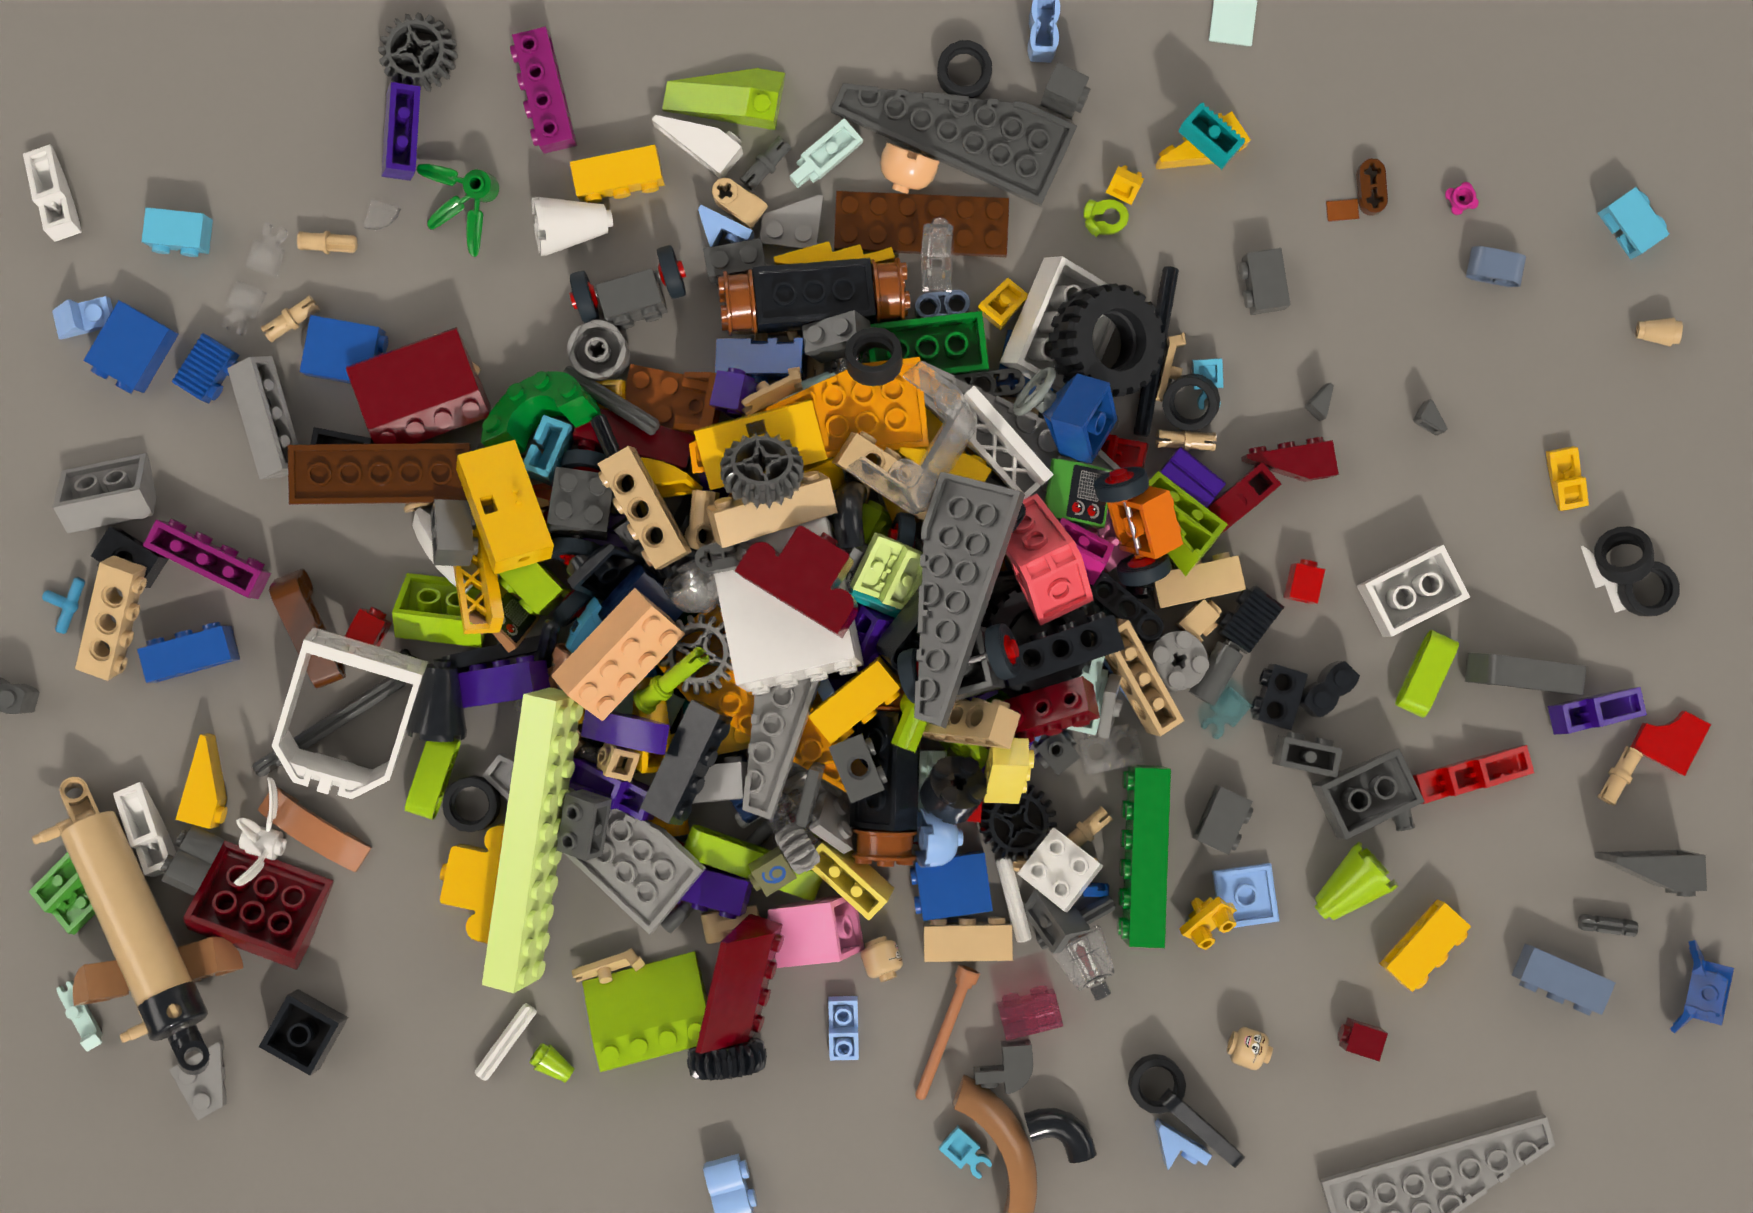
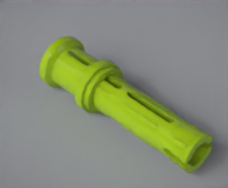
M702 647L694 648L691 653L664 675L654 676L647 687L637 690L633 694V701L637 708L643 713L651 714L656 710V705L662 700L667 701L670 699L677 686L709 662V655L704 656L702 659L700 658L706 651Z

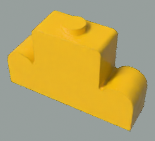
M505 823L494 826L486 832L484 843L487 849L466 844H458L451 847L448 862L443 864L440 872V880L443 881L440 902L445 905L474 910L475 913L466 922L467 934L471 939L487 944Z

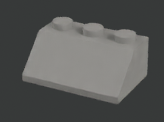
M147 453L61 471L53 509L66 532L87 531L91 528L116 525L120 522L153 516L157 496Z

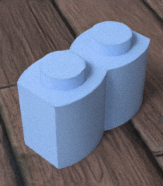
M1033 0L1029 14L1031 33L1027 46L1031 62L1051 63L1054 59L1059 42L1057 28L1060 15L1059 0Z
M739 1154L704 1163L703 1171L714 1213H753V1207L757 1206V1198L754 1189H748L746 1178H750L746 1160L741 1161Z

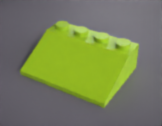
M695 951L647 963L638 971H635L632 967L611 973L612 981L609 983H600L598 977L582 981L592 1042L600 1072L697 1047L708 997Z

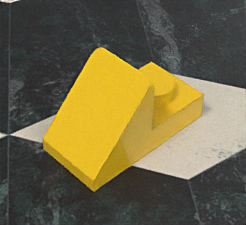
M1007 278L979 304L978 311H982L983 317L1001 331L1010 317L1025 304L1028 293L1011 279Z

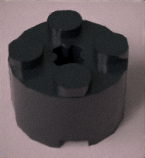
M948 756L941 758L932 767L920 789L921 803L928 814L932 812L936 817L942 819L941 821L956 825L965 822L976 811L987 794V783L982 770L979 768L978 761L972 757Z

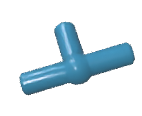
M79 577L73 579L67 598L49 590L43 593L42 599L62 608L55 627L56 632L61 634L67 633L73 614L79 608L78 601L85 585L84 579Z

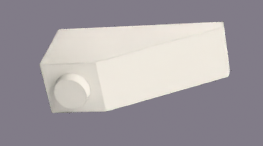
M658 115L652 118L655 128L720 179L728 174L743 155L742 146L740 145L742 143L741 140L730 131L724 133L719 128Z

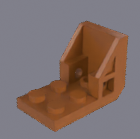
M630 364L625 388V400L658 419L660 426L695 436V429L719 423L720 412L709 405L716 373L684 372V374Z

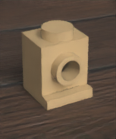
M1202 599L1182 616L1175 625L1181 631L1190 632L1202 643L1204 640L1200 635L1203 634L1206 637L1218 626L1215 621L1220 617L1222 610L1212 600L1206 602L1205 599Z
M604 743L598 752L597 767L603 771V775L606 777L631 782L641 754L634 749ZM628 757L625 767L623 769L621 766L624 761V758Z

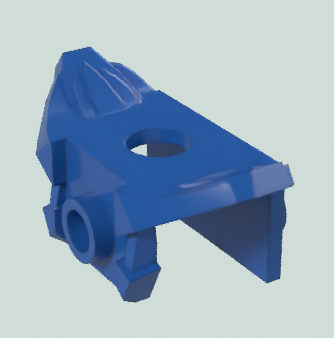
M1696 940L1688 942L1694 965L1684 1012L1670 1028L1673 1033L1678 1032L1692 1018L1721 1026L1724 1020L1734 968L1705 961Z

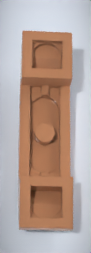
M277 787L278 809L277 816L273 819L272 823L320 855L353 872H357L372 847L351 833H344L298 803L299 800ZM269 793L258 808V811L266 818L269 813Z

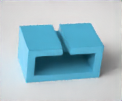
M1637 187L1598 212V215L1612 234L1619 229L1623 231V234L1616 238V240L1630 260L1641 255L1670 234L1666 229L1667 225L1664 219L1655 214L1650 207L1648 197L1639 191Z
M145 208L142 243L151 247L152 252L160 254H170V250H181V255L198 257L199 253L209 254L213 220L204 213Z
M543 415L533 438L540 449L544 450L543 454L536 445L531 444L523 462L529 478L553 486L555 467H561L563 453L571 450L574 443V429L571 424Z

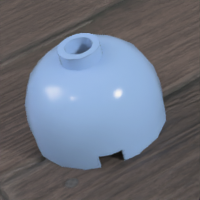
M920 808L921 812H918L917 835H914V842L918 841L921 850L915 851L918 865L920 867L942 866L950 862L956 855L958 846H962L963 831L961 828H957V824L945 823L932 812L928 814L924 808Z

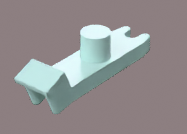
M67 981V991L63 986L57 987L56 990L66 1009V1017L74 1023L82 1038L80 1044L88 1052L102 1043L101 1038L103 1034L87 1004L74 1006V982Z

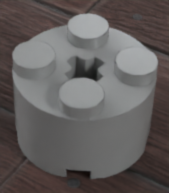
M592 320L580 325L572 332L568 340L567 351L573 367L581 375L594 381L616 380L623 374L629 364L630 348L627 340L617 327L607 321ZM602 346L605 352L597 357L593 351L594 349L599 350Z
M1187 631L1167 633L1145 647L1148 656L1169 693L1179 692L1195 686L1202 680L1209 668V661L1203 644ZM1174 658L1177 661L1175 667L1171 663L1174 660Z

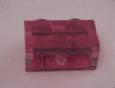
M1046 985L1030 989L1031 994L1019 997V993H1010L1002 996V1001L996 1002L1006 1041L1063 1027L1053 988L1047 989Z

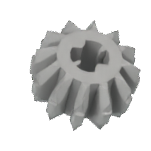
M794 822L790 825L787 824L775 833V840L795 873L807 872L820 862V856L803 827L797 826Z

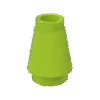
M541 1043L529 1061L534 1066L533 1070L561 1080L564 1083L567 1082L575 1069L551 1044L547 1046Z

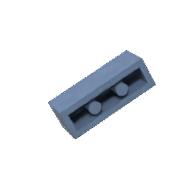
M1526 943L1512 973V976L1521 980L1520 986L1536 992L1539 987L1548 991L1547 998L1561 1004L1564 1003L1565 999L1575 1003L1573 1009L1590 1016L1592 1011L1603 1014L1616 982Z

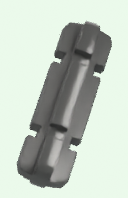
M1581 914L1578 919V928L1584 931L1593 932L1594 930L1600 933L1622 934L1635 937L1638 933V923L1633 920Z

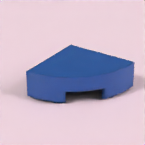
M1091 882L1081 895L1083 897L1109 896L1110 885L1108 883Z

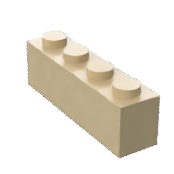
M818 471L805 472L799 491H794L792 499L784 498L782 505L772 502L770 509L766 504H760L756 509L752 502L744 506L742 499L734 501L732 497L717 499L714 501L715 505L706 507L715 542L722 548L838 513L830 478Z

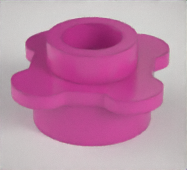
M1463 182L1461 186L1455 189L1449 188L1445 192V198L1450 201L1452 206L1451 212L1454 215H1461L1466 209H1475L1479 204L1476 192L1469 182ZM1463 196L1464 201H1460L1459 197Z

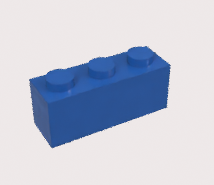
M220 622L203 625V631L193 633L192 629L177 632L174 634L175 639L165 641L164 637L146 641V647L137 649L146 683H157L240 660L232 626H221Z

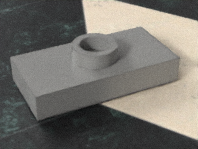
M1111 673L1104 690L1098 735L1102 738L1109 739L1114 719L1120 716L1123 700L1118 699L1121 675Z

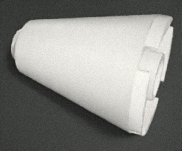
M533 197L531 200L532 215L536 214L534 215L535 224L533 225L540 256H547L608 234V227H613L611 210H606L604 204L544 197Z

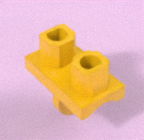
M1218 896L1214 900L1209 897L1204 902L1196 897L1191 901L1194 911L1188 915L1190 920L1182 925L1179 930L1183 936L1192 939L1198 947L1207 950L1215 943L1211 931L1217 927L1219 931L1225 933L1236 926L1233 913L1237 910L1233 903H1226Z

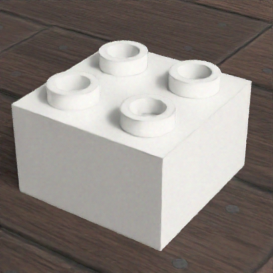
M1053 827L1017 874L1063 911L1068 912L1102 869L1103 865Z

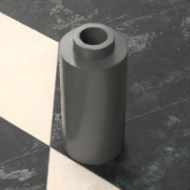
M1227 639L1224 643L1218 641L1208 658V670L1202 680L1191 687L1189 693L1215 706L1243 658V655L1239 652L1241 648Z

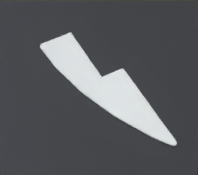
M1581 546L1595 588L1605 585L1614 612L1625 610L1626 608L1621 604L1617 594L1618 584L1608 581L1600 574L1596 566L1594 554L1584 546Z

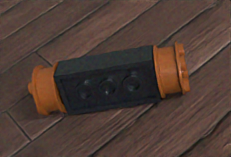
M897 257L894 262L877 264L874 259L861 258L753 267V278L751 269H748L747 274L728 275L726 271H723V276L718 277L719 301L726 304L720 305L722 331H728L729 336H732L733 331L752 330L753 334H757V330L758 334L802 330L803 325L853 310L868 319L870 324H874V322L875 324L880 323L881 319L898 318L899 321L904 320L905 316H908V309L910 308L909 291H904L905 280H907L906 262H900L899 257Z
M902 686L898 690L901 695L889 705L883 702L876 708L877 714L865 724L859 721L853 726V737L863 734L864 739L871 738L877 753L872 756L876 767L882 766L888 782L883 784L885 790L854 803L850 802V827H855L853 832L857 833V849L855 853H852V858H855L854 863L872 864V860H874V862H877V866L894 867L895 861L897 865H913L914 860L917 859V856L912 854L913 835H917L920 742L915 753L891 743L903 714L900 709L901 698L905 694ZM859 759L868 769L867 762L864 759Z

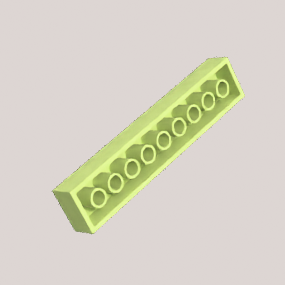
M550 687L525 693L522 700L482 985L510 993H516L541 979L546 966L543 959L550 939V935L547 932L549 921L554 912V906L552 905L553 893L558 885V877L556 876L557 864L562 857V852L556 851L558 843L557 833L561 825L562 803L565 799V794L570 793V790H568L570 778L575 770V763L573 761L574 749L579 742L577 728L583 714V707L568 697L563 690Z

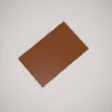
M1358 199L1326 201L1328 221L1359 219Z

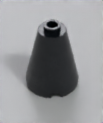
M437 658L433 659V663L427 664L407 726L408 736L413 737L414 732L420 734L419 740L432 742H454V736L461 735V740L467 737L457 666L451 664V660Z

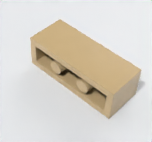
M1229 552L1212 555L1213 561L1202 563L1200 559L1186 577L1180 569H1173L1171 564L1170 573L1153 583L1154 591L1152 592L1156 609L1246 590L1239 555L1230 557Z
M960 917L959 922H947V918L929 920V923H923L924 962L1013 961L1012 924L1010 921H1005V917H988V922H976L975 917Z

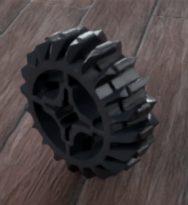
M1031 784L1028 786L1027 792L1021 794V803L1018 804L1014 811L1007 812L998 809L1003 803H992L991 807L982 805V810L988 812V815L981 816V822H987V826L979 828V832H989L990 835L983 839L984 843L995 842L991 847L993 853H996L1000 847L1003 848L1001 852V858L1006 859L1010 851L1012 852L1013 861H1018V853L1021 852L1024 860L1027 861L1029 859L1028 851L1032 850L1034 853L1037 849L1036 846L1041 844L1044 837L1050 832L1047 831L1048 827H1057V822L1048 821L1049 817L1056 815V811H1046L1045 809L1052 804V801L1047 799L1041 803L1040 800L1044 797L1045 793L1040 790L1033 796L1035 786ZM1031 801L1039 809L1041 826L1034 824L1028 819V807ZM1016 814H1022L1021 819L1031 827L1024 825L1022 828L1019 826V829H1013L1014 824L1004 816L1010 818L1015 816L1017 818ZM994 817L1008 825L1005 842L995 832ZM1022 832L1037 834L1026 844L1013 845Z
M752 1037L748 1042L702 1054L695 1052L696 1047L690 1048L688 1051L687 1067L689 1068L690 1076L695 1079L710 1081L732 1079L758 1073L765 1068L767 1058L764 1041L757 1037Z

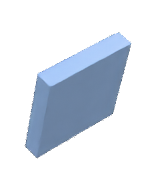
M1271 863L1212 870L1215 896L1220 897L1226 903H1233L1237 910L1233 913L1236 922L1234 928L1279 922Z

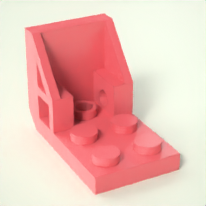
M1036 493L1023 500L1026 514L1022 522L1012 533L1006 554L1011 561L1015 577L1035 620L1042 626L1094 601L1084 562L1075 541Z

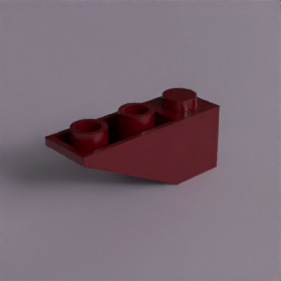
M1323 437L1306 439V445L1295 446V441L1277 444L1278 449L1267 451L1266 446L1254 447L1249 449V454L1241 457L1242 462L1254 466L1263 462L1270 471L1302 482L1339 475L1333 440L1324 441Z
M1261 462L1211 503L1207 509L1228 524L1223 531L1225 532L1282 484L1268 467Z

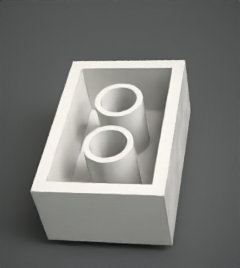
M1444 545L1432 547L1357 585L1382 637H1392L1470 598Z

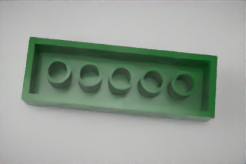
M1128 765V771H1123L1122 787L1127 790V800H1122L1121 816L1126 820V830L1121 829L1120 845L1125 849V859H1120L1119 874L1123 876L1124 888H1119L1118 904L1122 906L1123 917H1118L1117 933L1121 935V939L1129 947L1165 948L1171 769L1164 766Z

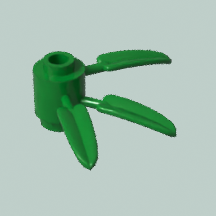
M419 164L417 166L418 174L450 186L455 185L456 182L462 183L463 189L467 194L461 199L459 196L452 197L436 210L427 222L430 230L441 226L465 208L464 203L469 199H475L474 210H469L467 213L466 236L468 251L471 256L476 257L479 254L483 225V212L479 210L480 202L488 203L498 196L499 183L497 179L491 174L478 169L468 172L464 178L458 177V172L454 169L433 164Z

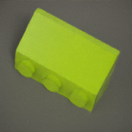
M413 573L406 574L392 611L395 638L482 648L486 633L481 635L480 633L464 634L456 586L446 577ZM472 586L466 595L474 600L481 591Z

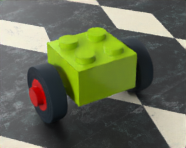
M542 561L499 573L501 576L498 580L499 583L509 593L513 592L522 598L519 603L529 614L547 616L559 605L552 617L559 621L561 627H565L576 620L577 617L579 618L586 609V605L593 598V596L577 590L571 592Z

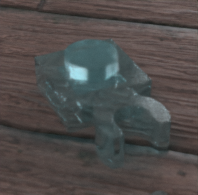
M1228 686L1221 694L1216 705L1210 707L1216 714L1213 718L1205 719L1201 724V728L1205 730L1209 724L1214 723L1217 731L1213 734L1212 738L1219 739L1224 733V725L1227 723L1234 728L1252 705L1232 687Z

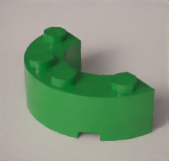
M539 371L535 375L509 386L506 393L495 404L483 422L481 443L485 447L515 440L521 454L526 451L527 442L532 432L539 426L543 415L551 418L566 416L577 428L590 422L593 417L601 415V411L596 401L570 374L560 371Z

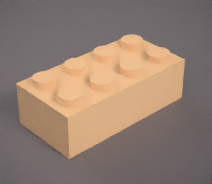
M634 588L562 663L551 677L568 697L603 721L678 643L685 633L664 611Z

